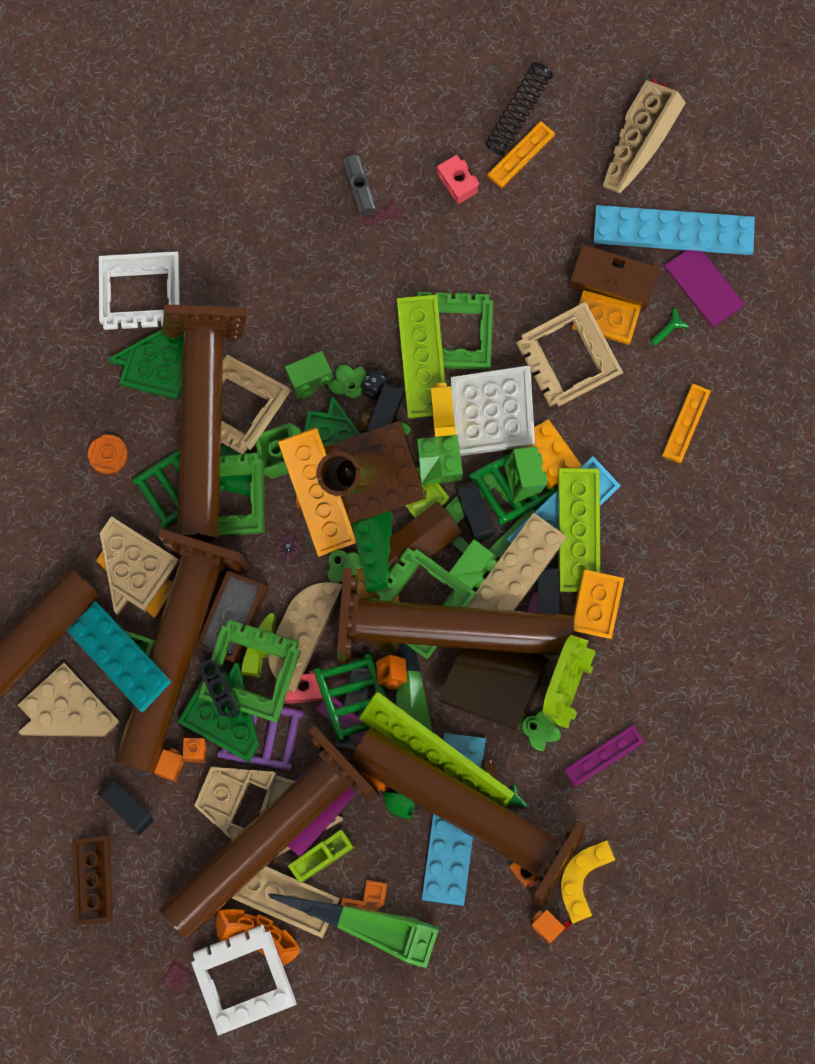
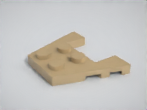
M211 767L194 806L213 824L218 826L224 834L234 839L244 829L233 824V820L249 783L270 791L277 773L272 771Z

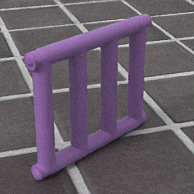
M288 707L282 708L280 715L291 716L283 761L270 759L277 723L269 721L262 757L253 756L250 763L223 748L218 751L217 757L292 771L293 764L291 759L299 719L304 715V711ZM253 715V719H254V723H255V728H256V723H257V718H258V716Z

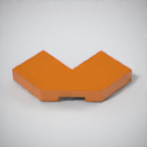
M366 880L363 901L342 898L341 906L377 911L384 905L387 883Z

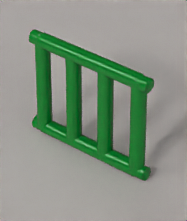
M180 449L131 480L135 486H139L160 518L162 528L178 520V510L167 516L145 480L155 474L178 509V494L162 469L172 463L179 473ZM220 483L221 493V491L225 490V486L222 483Z
M510 454L469 474L470 480L476 481L479 489L497 515V523L499 525L543 504L558 490V487L549 489L546 485L545 488L548 492L541 496L535 494L530 497L531 501L523 505L520 501L513 503L509 484L499 470L500 467L504 466ZM492 472L513 505L514 510L506 514L504 513L482 477Z
M371 654L364 655L362 659L328 669H314L315 678L337 740L342 741L345 739V736L369 730L370 727L365 723H359L342 729L338 717L366 709L372 698L335 709L331 697L372 685L376 693L378 692L386 697L383 686L378 685L377 669ZM367 666L370 678L328 690L325 681L326 677Z

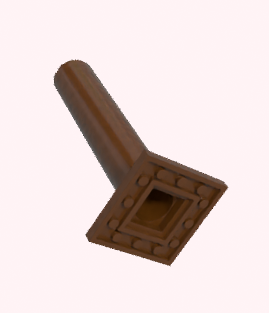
M164 304L162 335H166L168 338L183 336L177 534L203 542H214L219 537L224 338H227L229 341H237L239 338H242L247 318V308Z
M401 421L324 447L326 456L319 462L316 471L318 483L328 494L341 496L350 524L427 499Z
M164 529L160 530L158 537L172 553L180 555L181 560L149 658L172 682L144 712L139 711L133 704L114 762L154 774L219 573L224 571L225 566H228L227 568L230 571L242 574V571L248 572L250 567L248 561L239 552Z
M344 568L337 666L350 662L351 644H355L356 640L560 656L570 635L574 636L572 634V631H574L573 615L359 599V595L355 594L356 575H352V569Z
M70 569L0 640V700L67 632L83 613L99 599V595L85 579L82 580V577L75 571Z
M315 725L309 730V733L312 735L309 739L322 751L319 754L320 758L159 908L163 916L172 922L171 925L184 938H190L349 788L351 790L355 788L367 800L371 798L374 801L380 796Z
M370 728L362 737V743L357 745L350 764L537 876L538 881L532 893L534 905L542 909L583 840L586 824L579 820L576 825L572 823L566 832V839L564 840L560 837L557 839L379 731Z

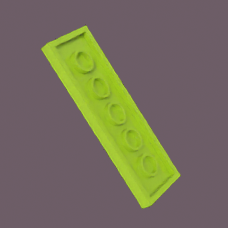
M437 295L397 298L408 419L433 417L431 388H435L434 384L445 383Z
M558 469V530L568 537L558 550L559 592H578L583 569L600 573L599 469Z

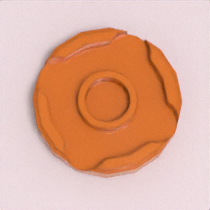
M105 434L92 441L88 448V459L90 465L97 472L113 474L119 472L125 466L128 460V450L121 438Z

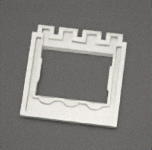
M178 252L99 256V322L103 324L104 330L118 329V323H121L122 329L138 328V322H141L142 328L158 327V321H161V325H163L164 310L110 313V277L168 274L167 298L169 299V304L180 305Z
M263 925L248 930L250 939L246 932H242L229 938L231 946H229L226 939L210 945L212 954L208 947L193 952L195 961L191 963L217 1035L297 1005L271 932H266ZM263 948L277 989L222 1010L219 994L213 979L211 980L208 969Z

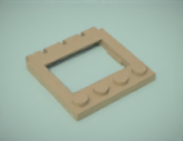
M586 302L521 335L522 340L516 343L522 356L528 353L531 354L525 358L531 373L540 371L539 374L534 376L540 390L543 391L549 388L550 391L543 394L549 407L555 404L560 407L623 374ZM573 321L600 374L592 378L589 377L564 392L537 339L545 335L547 336Z
M227 355L223 360V383L227 378L268 400L246 434L222 421L221 443L244 454L247 449L251 450L291 390L278 381Z

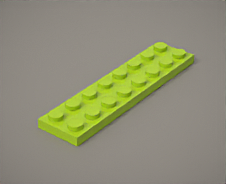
M378 692L359 717V720L370 728L379 731L504 807L515 794L507 786L501 784L489 773L474 764L473 761L466 758L454 747H451L438 735L432 733L420 722L416 721Z

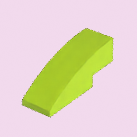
M272 613L259 626V629L263 630L261 638H263L265 631L275 633L277 618ZM248 647L243 660L242 674L244 676L261 678L263 658H269V654Z
M340 830L288 865L298 882L302 883L353 850L355 846L345 831Z

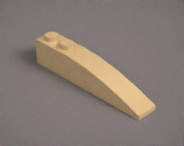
M647 80L645 81L626 114V123L624 129H621L619 135L621 138L618 146L615 147V156L613 162L609 165L603 183L604 188L620 194L645 167L667 136L686 103L678 91Z

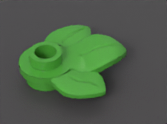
M339 365L336 369L337 379L327 383L328 388L336 395L345 394L349 398H358L362 394L360 385L366 372L362 366L353 370L348 365Z
M342 550L333 551L329 556V581L338 584L341 581L343 582L344 568L352 569V575H356L357 585L358 575L356 569L361 568L359 554H347ZM337 556H340L342 559L340 564L335 562Z
M543 711L538 712L536 716L526 717L522 722L521 728L523 733L528 736L530 745L538 751H544L546 742H555L561 738L559 729L547 719ZM530 723L535 724L534 730L530 729Z

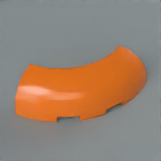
M226 909L218 911L216 929L219 941L226 939L229 942L230 937L242 932H246L250 939L248 930L263 925L266 932H271L283 966L295 959L300 952V948L293 937L286 930L281 931L273 925L274 921L259 914L257 917L245 914L244 910ZM263 948L257 950L265 956Z

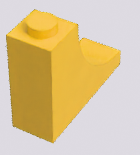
M447 383L434 384L435 388H431L435 437L456 435L451 386L447 387Z

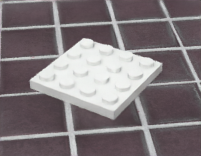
M529 366L451 377L456 435H458L460 456L535 446L531 369Z

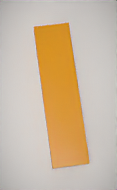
M540 121L487 174V177L502 189L555 136V133Z
M692 383L662 454L663 457L681 464L711 390Z

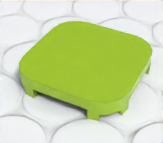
M570 635L565 642L543 705L544 715L553 724L569 728L570 720H574L577 712L570 707L583 672L592 673L593 666H591V663L596 654L595 650L586 647L589 640Z

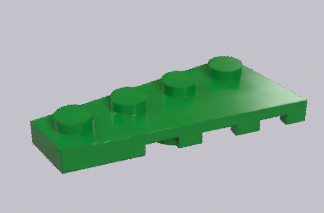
M391 511L352 523L365 587L368 593L388 587V558L391 549L389 544L392 534L391 521L393 520Z

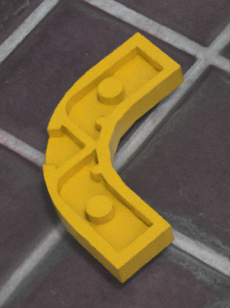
M608 841L579 852L572 858L564 871L561 881V895L572 924L592 916L584 897L583 882L587 874L595 868L615 861Z

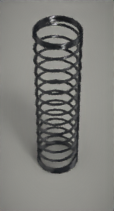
M533 62L530 65L529 73L525 74V79H522L521 85L517 87L518 91L514 92V97L510 99V104H507V110L503 111V116L495 124L496 129L491 131L492 135H489L485 141V145L492 152L501 156L507 155L508 150L506 147L512 146L508 140L515 141V137L512 134H519L516 128H523L520 122H526L524 116H530L528 110L534 109L531 103H538L535 97H541L539 91H545L543 85H548L547 80L553 77L552 71L547 66L538 62ZM534 68H538L545 71L550 75V77L542 75ZM530 74L533 79H528L526 76ZM532 74L543 78L547 83L538 81ZM526 80L530 86L523 85V81ZM528 80L539 84L543 90L534 87ZM522 86L526 92L519 91V88ZM525 87L535 90L540 96L530 93ZM519 92L522 98L516 97L515 94ZM521 93L531 96L536 102L528 100ZM515 99L520 105L512 103V100ZM517 99L527 102L532 108L524 106ZM512 105L516 111L508 110V106ZM514 105L527 111L528 115L520 112ZM508 111L512 117L505 116L504 113ZM511 112L520 115L525 121L516 118ZM504 117L508 123L501 122V118ZM507 118L516 121L521 127L512 124ZM501 124L505 130L497 128V125ZM503 124L512 127L517 133L508 130ZM497 130L501 136L494 135L493 131ZM500 131H503V132L509 134V135L512 136L514 139H510V138L504 136ZM496 137L505 140L510 144V146L500 142ZM492 143L497 144V145L500 146L504 151L499 150V149L496 148Z

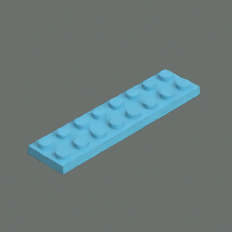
M596 205L594 243L753 255L755 217Z
M444 733L443 741L473 761L478 767H481L486 738ZM434 814L422 901L464 906L473 838Z

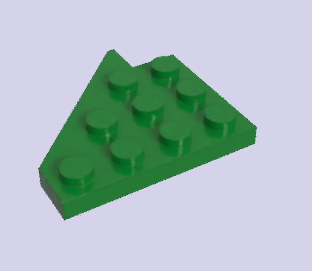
M162 330L110 357L109 363L124 367L119 382L120 386L178 400L182 388L183 336L168 338L166 335H162Z
M331 397L328 413L308 410L304 431L316 427L323 447L360 435L335 398Z
M235 663L227 676L229 682L233 687L246 690L241 666ZM202 680L178 723L250 763L260 745L253 715L242 711L235 718H227L220 715L214 702L199 698L204 682ZM225 706L226 713L231 712L232 708Z

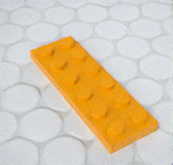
M315 427L277 441L317 556L320 557L355 544L356 539L341 496L328 494L321 488L317 480L316 471L318 464L326 456L318 429Z

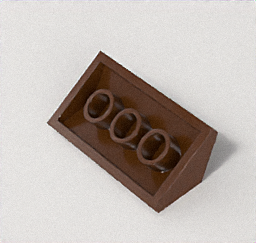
M435 502L390 537L389 571L396 562L402 567L405 565L399 558L407 547L413 552L417 549L428 558H431L462 534L452 517L438 502Z
M109 836L72 840L75 925L113 921L110 838Z

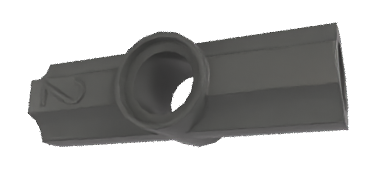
M359 155L347 156L343 160V164L359 214L364 216L372 214V212L376 211V207ZM357 183L364 184V186L360 188L356 187L355 185Z

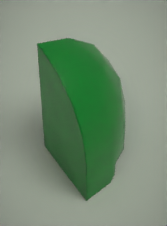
M383 793L385 807L392 815L412 820L415 802L401 794Z

